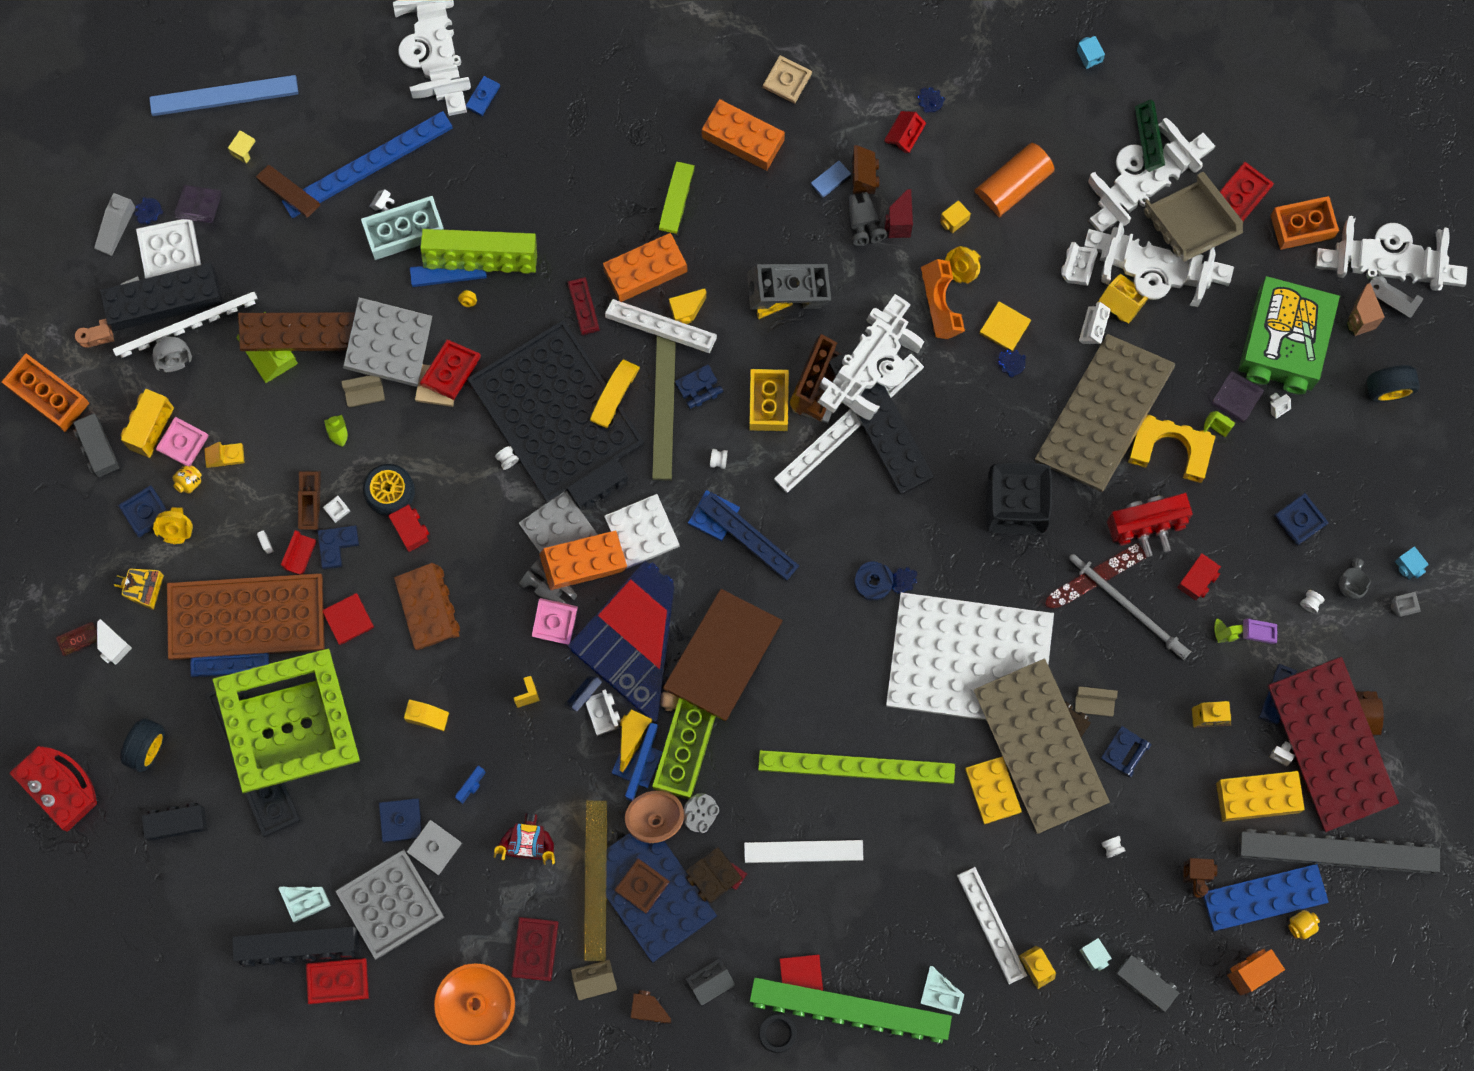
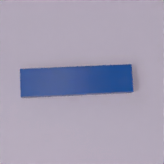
M423 266L410 267L412 287L487 278L486 271L475 269L474 271H467L465 269L447 270L443 268L432 270Z
M269 654L190 658L191 677L229 675L268 665Z
M649 724L625 795L626 800L633 801L658 730L657 724Z

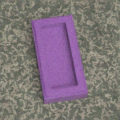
M1244 619L1243 639L1275 644L1277 643V624Z

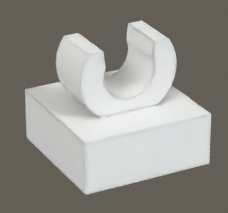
M384 189L378 191L369 207L375 211L381 209L384 212L389 210L385 206L386 202L389 204H394L395 202L393 199L388 198L391 193Z
M1274 393L1270 396L1272 400L1270 401L1271 415L1275 419L1291 410V398L1287 394L1280 397L1277 393Z
M1285 741L1281 748L1276 746L1269 757L1288 766L1295 755L1289 752L1291 745Z

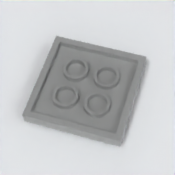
M566 491L519 522L520 527L539 553L543 548L598 535Z

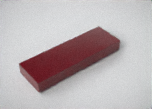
M586 277L568 281L581 335L600 331Z

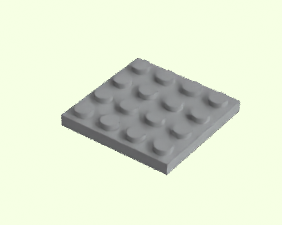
M359 297L343 369L417 387L432 316Z
M402 850L336 891L375 960L445 918L405 850Z

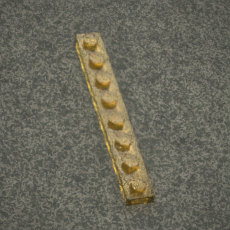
M586 801L584 961H605L607 801Z

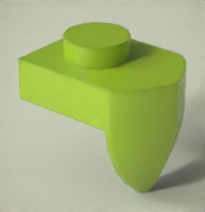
M1213 411L1205 420L1204 432L1211 427L1226 437L1235 425V422L1220 412Z
M342 415L333 416L324 421L326 430L331 441L343 447L348 437L345 421Z
M1216 619L1214 633L1217 642H1232L1239 639L1238 635L1243 633V625L1227 628L1221 620Z

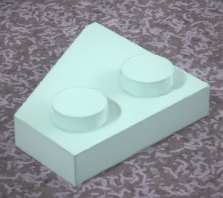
M279 887V891L294 923L331 906L323 887Z
M930 966L920 1004L959 1015L964 994L953 986L949 980L944 978L933 966Z

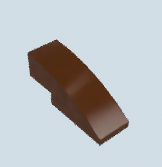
M299 471L298 529H318L321 471Z

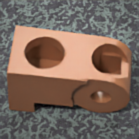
M107 319L99 320V326L89 329H78L75 333L76 341L85 348L113 342V332L107 324Z

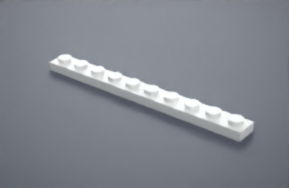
M912 354L903 360L907 369L904 381L895 387L885 386L891 398L924 368ZM852 409L846 412L774 478V481L786 494L861 426L855 412Z

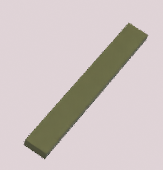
M658 335L656 348L653 480H672L676 342Z

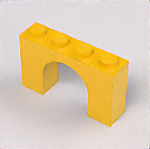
M1147 415L1134 437L1128 463L1146 468L1154 443L1164 437L1176 438L1184 444L1188 452V460L1183 478L1202 483L1206 475L1215 436L1211 435L1208 431H1196L1187 425L1178 426L1172 421H1160L1154 416Z

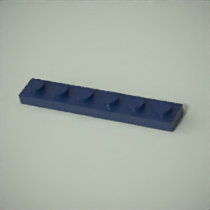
M712 492L698 506V508L785 581L799 567L796 562Z

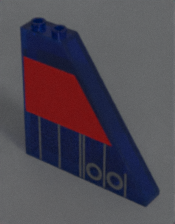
M645 560L568 645V648L643 715L651 718L652 722L657 724L675 587L674 581L665 574L663 576L658 572L660 569L653 562L649 564Z

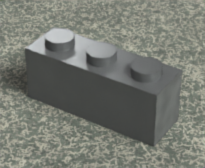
M94 413L73 422L76 429H73L77 440L81 439L83 445L80 448L83 455L88 456L90 462L87 465L91 473L101 477L119 469V464L98 416Z
M1130 955L1116 972L1115 976L1161 1013L1166 1012L1179 995V992L1176 990L1177 987L1168 980L1165 982L1161 979V974L1154 968H1147L1144 965L1145 961L1139 956Z

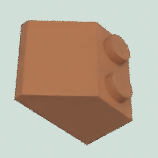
M1370 283L1359 294L1348 318V327L1354 332L1355 336L1376 329L1385 318Z

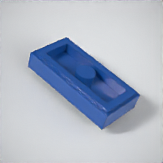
M483 76L466 104V109L483 116L499 90L500 84Z
M480 766L476 767L456 794L455 798L457 801L463 804L470 793L474 794L480 786L479 781L486 773Z

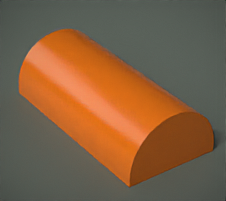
M1030 143L979 185L974 192L1000 218L1054 172V165L1041 147L1035 143Z

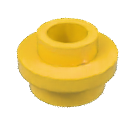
M462 291L458 297V301L464 307L476 305V295L471 291Z

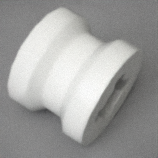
M511 446L500 450L495 455V458L502 463L501 467L503 470L514 466L519 461V458L513 454Z
M712 449L710 467L718 466L721 469H725L728 451L723 450L720 452L717 449Z
M1308 590L1306 598L1302 599L1300 605L1311 613H1317L1319 605L1325 599L1317 592Z
M1120 836L1101 843L1102 847L1107 851V858L1125 852V848L1120 844Z

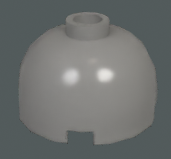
M164 337L153 349L154 365L157 370L160 368L164 372L182 369L185 367V362L189 361L190 363L192 360L190 349L186 342L180 338Z

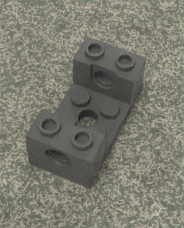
M757 264L747 272L750 309H769L775 303H802L803 309H820L831 301L827 264ZM790 279H793V280L796 281V283H797V287H796V288H793V287L790 286V284H789V280H790Z

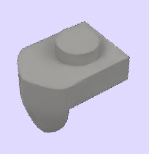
M1416 592L1395 596L1391 603L1392 611L1399 617L1421 612Z

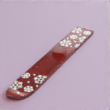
M1136 543L1092 570L1107 581L1147 557L1139 543ZM1084 573L1051 593L1045 604L1049 608L1062 607L1099 585Z

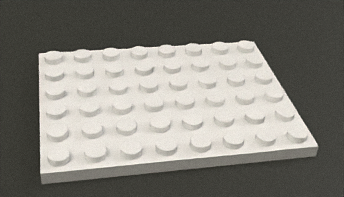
M901 592L886 707L986 720L973 690L1044 658L1048 664L1054 613Z

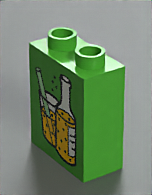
M1266 276L1258 289L1238 371L1247 373V380L1256 384H1268L1269 380L1284 383L1283 389L1293 394H1305L1306 390L1312 391L1320 380L1340 296Z

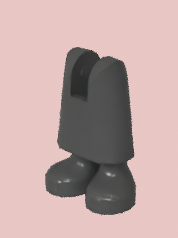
M867 192L861 193L863 203H857L855 194L849 195L852 230H857L852 241L856 246H865L869 243L865 224L869 229L871 243L880 242L887 237L885 229L877 228V225L880 224V219Z
M540 558L532 565L531 570L544 578V581H540L531 571H527L518 584L522 588L531 585L536 588L534 593L539 597L564 604L567 603L559 598L563 593L572 600H575L577 597L571 586L554 590L549 589Z

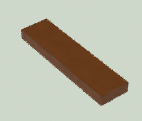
M270 165L256 176L260 183L306 218L320 206L317 200Z

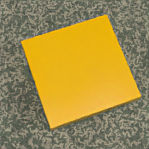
M998 302L979 334L1012 352L1029 326L1031 319Z

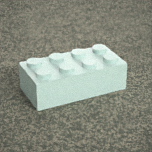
M433 196L361 219L375 260L420 246L422 229L444 230Z

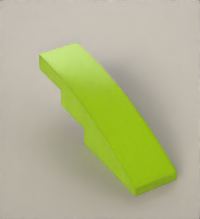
M676 162L659 230L677 234L695 165Z

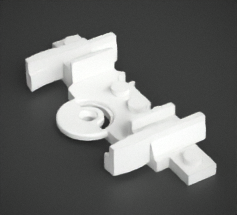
M397 0L393 2L395 17L417 11L419 20L414 24L415 33L406 36L401 41L398 49L399 57L408 67L422 68L425 77L431 79L430 82L409 87L412 97L424 98L436 94L437 101L446 100L449 116L466 113L463 91L469 90L471 84L469 77L460 78L457 66L461 65V58L455 55L452 41L454 31L453 29L446 30L448 25H452V21L447 17L446 8L453 7L454 1ZM424 42L428 45L430 53L426 60L419 63V59H422L426 54V48L421 43ZM420 50L421 52L420 54L416 55L414 54V51Z
M1164 118L1158 124L1159 131L1171 142L1170 144H1165L1163 149L1165 166L1151 172L1145 169L1144 172L1137 175L1129 174L1125 171L1126 169L1136 172L1141 170L1144 165L1142 146L1128 145L1122 148L1116 158V167L1121 175L1115 180V185L1111 189L1097 176L1096 172L1090 175L1088 182L1096 194L1101 197L1098 205L1102 210L1092 216L1089 222L1097 231L1102 233L1118 221L1123 223V226L1127 225L1131 217L1122 206L1129 213L1137 208L1138 202L1142 207H1145L1143 200H1149L1148 197L1153 196L1164 186L1170 187L1169 177H1174L1178 180L1180 174L1188 168L1193 172H1198L1202 168L1200 159L1212 151L1215 145L1204 133L1189 143L1178 128L1169 119ZM1131 161H1136L1137 166H1132Z
M1349 216L1343 227L1342 241L1336 244V249L1318 248L1316 251L1315 268L1337 271V276L1344 278L1347 274L1349 261L1353 269L1352 273L1362 274L1367 271L1366 276L1370 280L1376 277L1377 274L1382 277L1397 278L1401 282L1405 281V276H1411L1413 284L1417 281L1430 283V288L1435 291H1440L1443 284L1465 287L1467 267L1449 265V257L1447 255L1449 246L1448 228L1436 231V251L1431 250V247H1427L1424 251L1422 246L1412 244L1411 233L1405 226L1398 223H1388L1380 227L1375 235V239L1354 241V222L1356 219H1353V216ZM1390 239H1394L1396 244H1390ZM1380 240H1384L1385 246L1390 250L1399 249L1403 243H1406L1401 252L1390 253L1382 247Z
M1121 222L1118 228L1114 227L1112 229L1111 235L1091 229L1088 230L1084 247L1096 248L1101 253L1100 261L1105 262L1102 269L1101 282L1108 285L1111 281V267L1114 265L1122 268L1126 275L1134 277L1135 289L1141 296H1145L1148 299L1154 300L1164 297L1171 287L1181 288L1183 285L1197 287L1190 306L1195 307L1199 306L1206 288L1209 289L1211 282L1226 286L1230 285L1234 267L1214 262L1216 255L1215 247L1209 250L1207 261H1204L1203 264L1204 255L1201 254L1183 262L1171 250L1153 246L1149 241L1146 247H1141L1139 239L1132 240L1133 234H1130V236L1123 235L1124 228ZM1147 272H1156V273H1148L1144 278H1141V276H1142L1144 273H1147ZM1153 280L1156 284L1151 286L1149 281Z
M895 294L883 312L877 308L870 312L866 321L872 326L867 327L865 330L869 337L862 334L860 343L852 355L844 356L842 360L844 366L837 374L833 383L825 377L822 379L819 387L825 390V392L819 399V404L834 413L842 402L863 418L872 419L880 406L860 396L864 389H871L876 383L886 387H895L901 384L906 377L907 369L904 361L896 355L902 345L918 353L924 343L919 336L906 329L908 321L902 318L911 304ZM885 357L894 359V362L889 360L881 362L878 372L877 361ZM886 366H890L892 370H887Z

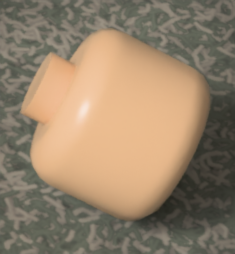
M667 691L662 692L660 705L665 708V711H673L677 707L679 697Z

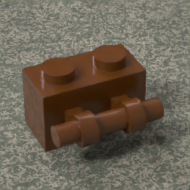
M1190 858L1183 863V882L1193 883V895L1196 898L1205 896L1209 890L1205 883H1209L1214 880V876H1217V865L1214 864V859Z

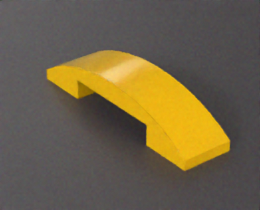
M624 359L620 362L590 418L591 422L608 428L627 388L636 377L640 369L639 366Z

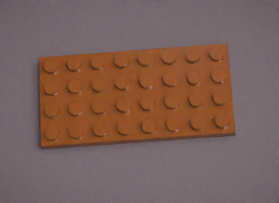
M320 573L167 583L168 659L182 660L201 657L325 650L323 575Z

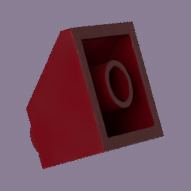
M907 189L889 207V214H885L884 229L888 232V238H911L913 227L911 189Z

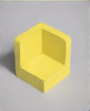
M239 131L229 145L228 150L233 157L247 164L250 160L248 152L255 143V139Z

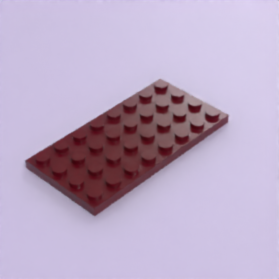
M1341 656L1267 685L1325 832L1399 804Z

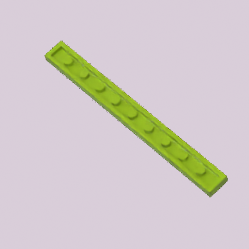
M760 750L758 771L954 784L955 764Z

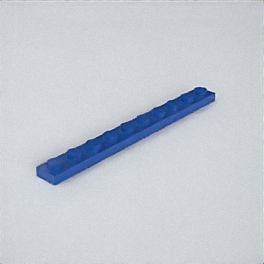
M442 111L302 190L321 203L448 132L453 127ZM282 201L291 218L301 214L287 202Z

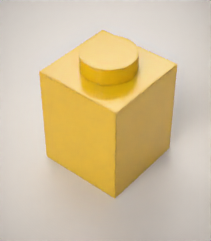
M958 200L941 214V225L945 230H950L953 234L969 221L971 213Z

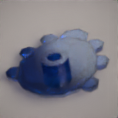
M930 87L929 90L922 88L921 94L918 95V98L921 99L919 105L925 108V113L938 111L943 106V101H945V97H941L940 91H933V87Z
M143 197V202L137 205L139 211H136L135 215L138 216L137 220L139 223L146 222V224H150L152 219L157 221V216L162 214L163 210L161 209V204L156 199Z
M1007 349L1006 353H999L1001 360L998 361V364L1003 365L1002 371L1010 373V377L1020 374L1024 370L1026 355L1021 356L1018 350L1011 352L1010 349Z
M906 567L905 570L899 568L898 572L892 573V589L895 592L905 593L908 589H913V583H917L915 578L917 572L915 570L910 571L909 567Z

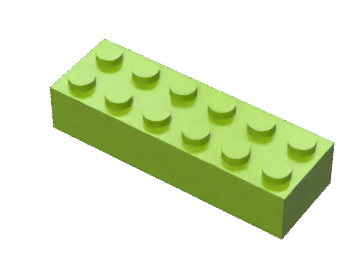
M422 229L421 254L423 267L432 270L442 268L447 270L465 269L467 271L536 273V234Z
M679 698L653 783V790L668 792L687 800L692 797L716 716Z

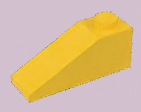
M632 709L627 716H623L620 722V726H622L620 740L621 772H624L641 746L649 724L652 723L651 718Z

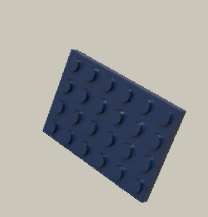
M629 833L584 865L652 963L717 917L707 901L704 902L699 896V889L696 885L692 886L686 878L688 874L664 841L646 843L637 840ZM638 858L670 881L647 914L614 891Z

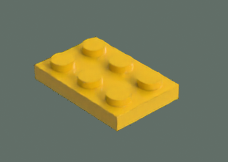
M1003 756L965 768L984 825L1022 812Z

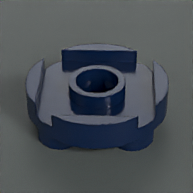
M875 561L867 562L856 573V590L866 600L883 599L892 590L893 574L886 565ZM871 576L879 579L877 585L874 586L869 583Z

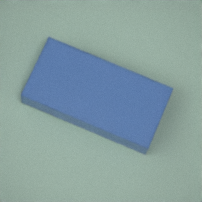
M838 161L812 181L811 186L824 198L847 180L851 173Z

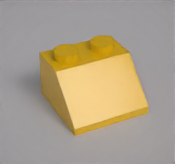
M1120 273L1109 284L1098 302L1111 309L1110 311L1117 315L1119 320L1129 324L1148 298L1141 296L1135 289L1134 282Z

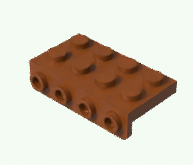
M433 563L394 577L415 650L426 648L452 637H459L460 626L453 615L455 610L448 598L449 589L444 584V572L440 566Z

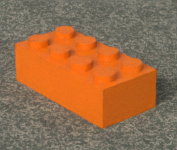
M720 99L702 128L703 139L766 171L783 144L785 136L784 131Z
M671 233L603 263L604 272L620 302L687 272V264Z
M27 353L2 381L8 390L64 432L68 430L89 405V402L83 395Z
M616 531L543 548L539 554L550 590L622 573L627 568Z

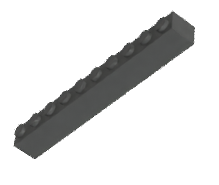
M1244 829V832L1238 834L1237 858L1437 874L1440 872V848H1434L1432 844H1422V847L1414 846V843L1403 842L1402 845H1394V841L1375 843L1373 839H1363V842L1355 841V838L1351 837L1335 840V836L1315 838L1314 834H1303V837L1296 836V833L1292 832L1276 835V831L1256 833L1255 829Z

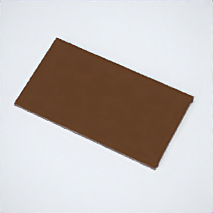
M720 589L664 685L663 690L726 722L783 620Z

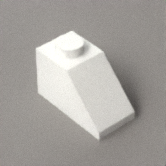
M101 619L97 622V649L102 652L100 657L107 663L111 661L116 665L132 647Z

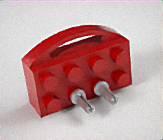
M1186 493L1167 498L1155 496L1148 499L1147 503L1143 504L1142 501L1132 502L1126 505L1125 509L1112 512L1107 520L1113 543L1119 541L1120 545H1126L1131 543L1130 539L1137 537L1138 541L1142 542L1146 557H1151L1152 552L1148 542L1149 534L1156 532V535L1160 536L1164 552H1170L1171 549L1166 536L1167 530L1174 527L1175 531L1185 529L1193 513Z
M38 746L9 773L59 827L66 832L97 805L93 784L85 770L71 757L58 750ZM57 755L65 758L77 768L85 780L86 788L83 789L71 770L55 760Z

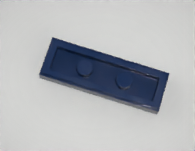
M1278 664L1271 683L1297 673V670ZM1268 690L1259 718L1278 725L1280 717Z

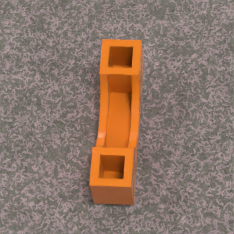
M937 259L922 266V278L925 284L936 337L949 339L965 332L962 315L952 312L946 303V290L949 283L953 280L950 261Z

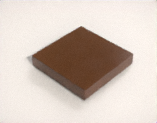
M638 858L614 891L647 914L670 881Z

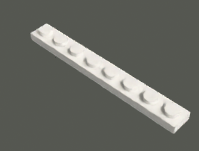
M251 292L113 349L115 356L127 357L132 354L131 351L138 348L141 351L149 348V343L156 341L158 343L162 338L174 334V336L185 333L184 329L188 327L195 329L202 326V322L209 319L212 322L220 319L219 315L225 312L227 315L238 311L237 307L242 305L245 308L256 304L257 295L255 292Z

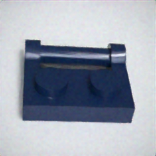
M1121 726L1101 757V760L1131 778L1134 774V768L1145 751L1149 750L1151 744ZM1136 743L1139 747L1127 766L1122 765L1121 763L1133 744Z

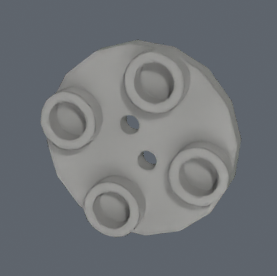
M704 793L696 794L685 804L683 821L688 829L694 832L705 833L718 815L719 807L711 796Z

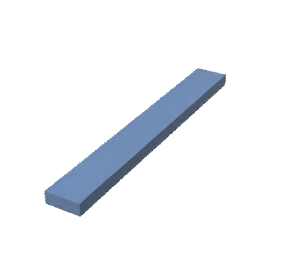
M292 75L151 96L149 98L152 116L298 95L299 92L297 77Z

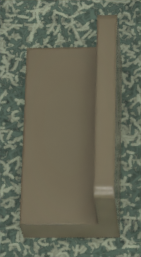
M370 375L342 381V387L349 408L385 400L380 377Z
M1078 687L1076 690L1075 712L1113 717L1118 691Z
M610 960L571 970L579 1000L617 990Z

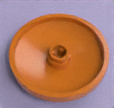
M475 963L460 966L451 971L442 980L437 989L434 1004L436 1018L443 1031L455 1041L468 1045L489 1043L501 1036L513 1019L515 1012L513 988L508 979L491 966Z

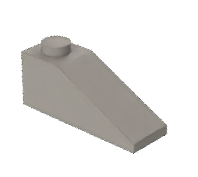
M113 193L104 213L94 247L95 250L110 256L113 255L136 208L131 199Z

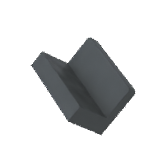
M720 958L686 978L701 1005L706 1004L735 986L732 977Z

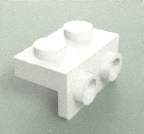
M1071 242L1070 248L1066 252L1065 265L1061 269V274L1067 283L1089 284L1098 253L1096 248L1079 247L1076 242Z
M1097 302L1096 306L1088 307L1079 338L1082 344H1101L1111 309L1101 302Z
M606 689L602 690V693L591 696L586 702L597 736L619 729L618 723L621 722L618 711L613 712L611 706L615 704L612 694H607Z

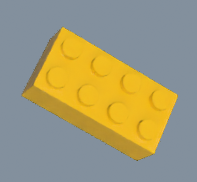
M1298 771L1222 779L1216 783L1222 822L1297 814L1305 810Z

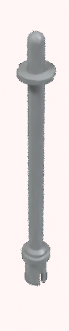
M1075 554L1069 556V560L1081 569L1079 575L1084 573L1165 641L1168 650L1171 649L1183 661L1192 652L1178 641V637L1169 636L1090 568V561L1085 564Z

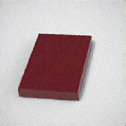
M519 917L512 978L552 982L558 921Z

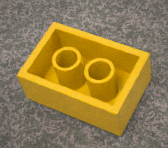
M751 369L750 430H788L789 370Z
M145 389L144 393H141L138 397L136 409L129 416L130 422L128 426L122 430L121 441L129 450L150 458L174 407L167 397Z

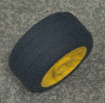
M1409 365L1393 366L1378 370L1370 374L1366 380L1369 396L1375 402L1403 399L1415 394L1420 388L1417 371Z
M384 464L375 467L368 473L363 483V495L373 511L388 516L407 505L410 506L415 495V487L409 473L405 469L395 464Z
M147 718L138 720L129 731L120 752L121 763L137 772L146 771L153 764L165 738L164 727Z

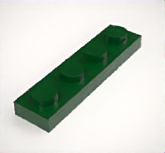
M1150 99L1135 106L1145 169L1148 172L1165 166L1155 102Z

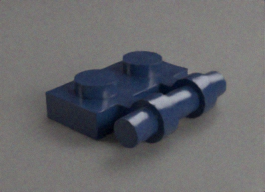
M709 365L675 381L683 399L691 396L692 400L686 402L689 409L695 406L699 407L703 402L709 399L713 400L717 398V395L723 393L721 386L712 387L713 384L717 383V379ZM706 388V393L700 396L697 395V392Z

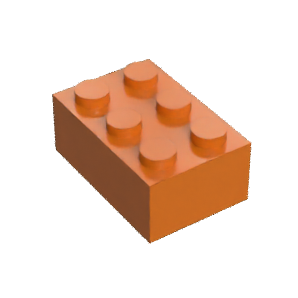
M1329 196L1275 207L1270 215L1280 250L1334 239L1339 232Z
M1262 949L1248 956L1247 960L1231 967V973L1227 976L1241 996L1254 991L1285 971L1272 949L1268 951Z

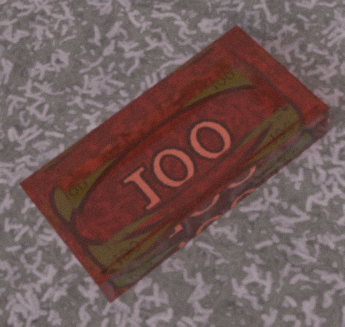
M90 622L56 637L62 654L66 656L97 642V631L94 623Z

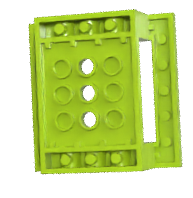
M329 649L213 679L242 793L360 762ZM315 672L316 681L239 701L237 692ZM303 719H310L312 726L310 728H303L301 721ZM284 724H291L293 730L291 733L286 734L282 731V726ZM271 729L274 735L272 738L266 739L262 735L263 731Z

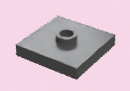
M429 820L406 852L439 875L462 843L432 820Z

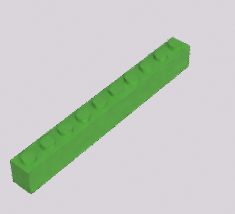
M754 978L750 1003H753V1007L765 1009V1006L773 1007L775 1012L785 1013V1010L793 1011L792 1015L804 1017L805 1014L813 1015L812 1019L822 1021L826 1017L831 1018L832 1023L844 1025V1021L851 1022L852 1026L857 1028H863L864 1025L872 1026L871 1030L878 1032L888 1029L892 1030L891 1034L903 1036V1033L911 1034V1038L923 1040L924 1036L931 1038V1042L941 1044L943 1040H948L952 1019L951 1015Z

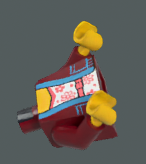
M526 813L524 824L516 823L501 838L499 845L494 849V858L497 854H502V860H504L507 854L509 857L543 860L544 865H546V860L550 859L552 864H555L554 843L549 832L545 831L544 827L536 826L537 815Z

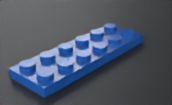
M1317 864L1210 890L1203 896L1213 931L1329 903Z

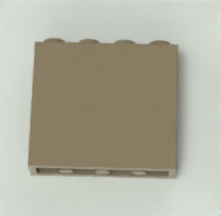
M1204 171L1197 174L1196 183L1153 204L1148 199L1145 200L1144 213L1148 219L1151 218L1156 230L1163 234L1165 242L1167 244L1170 243L1175 255L1180 257L1183 262L1243 233V221Z

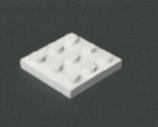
M191 217L136 229L145 279L201 265L193 219Z
M658 494L604 516L610 531L617 532L627 569L680 547Z

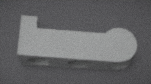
M1376 276L1370 281L1376 297L1410 318L1423 301V298L1419 295L1415 299L1409 297L1388 284L1382 276Z

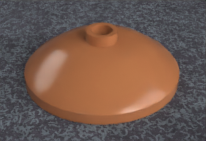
M650 791L638 796L630 803L625 814V823L629 833L637 840L646 843H657L669 839L678 832L684 820V810L679 799L671 793L664 791Z

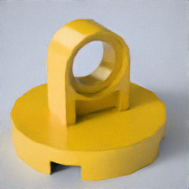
M960 246L947 253L945 260L950 261L953 280L957 283H970L980 273L979 260L981 256L975 250L972 251L967 247Z
M172 507L171 511H164L158 514L153 525L155 535L157 537L160 535L166 543L171 544L184 543L185 539L191 537L193 529L191 520L183 514V508Z

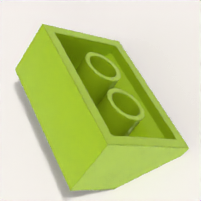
M245 351L265 383L298 364L291 351Z

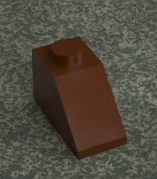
M639 990L638 994H634L631 1019L671 1024V1018L656 998L650 996L651 992Z

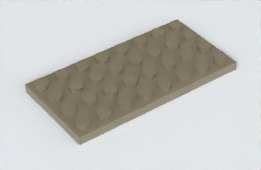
M1107 334L1035 457V462L1048 465L1050 469L1103 493L1172 373L1175 363Z
M1045 658L973 690L1037 834L1110 803Z

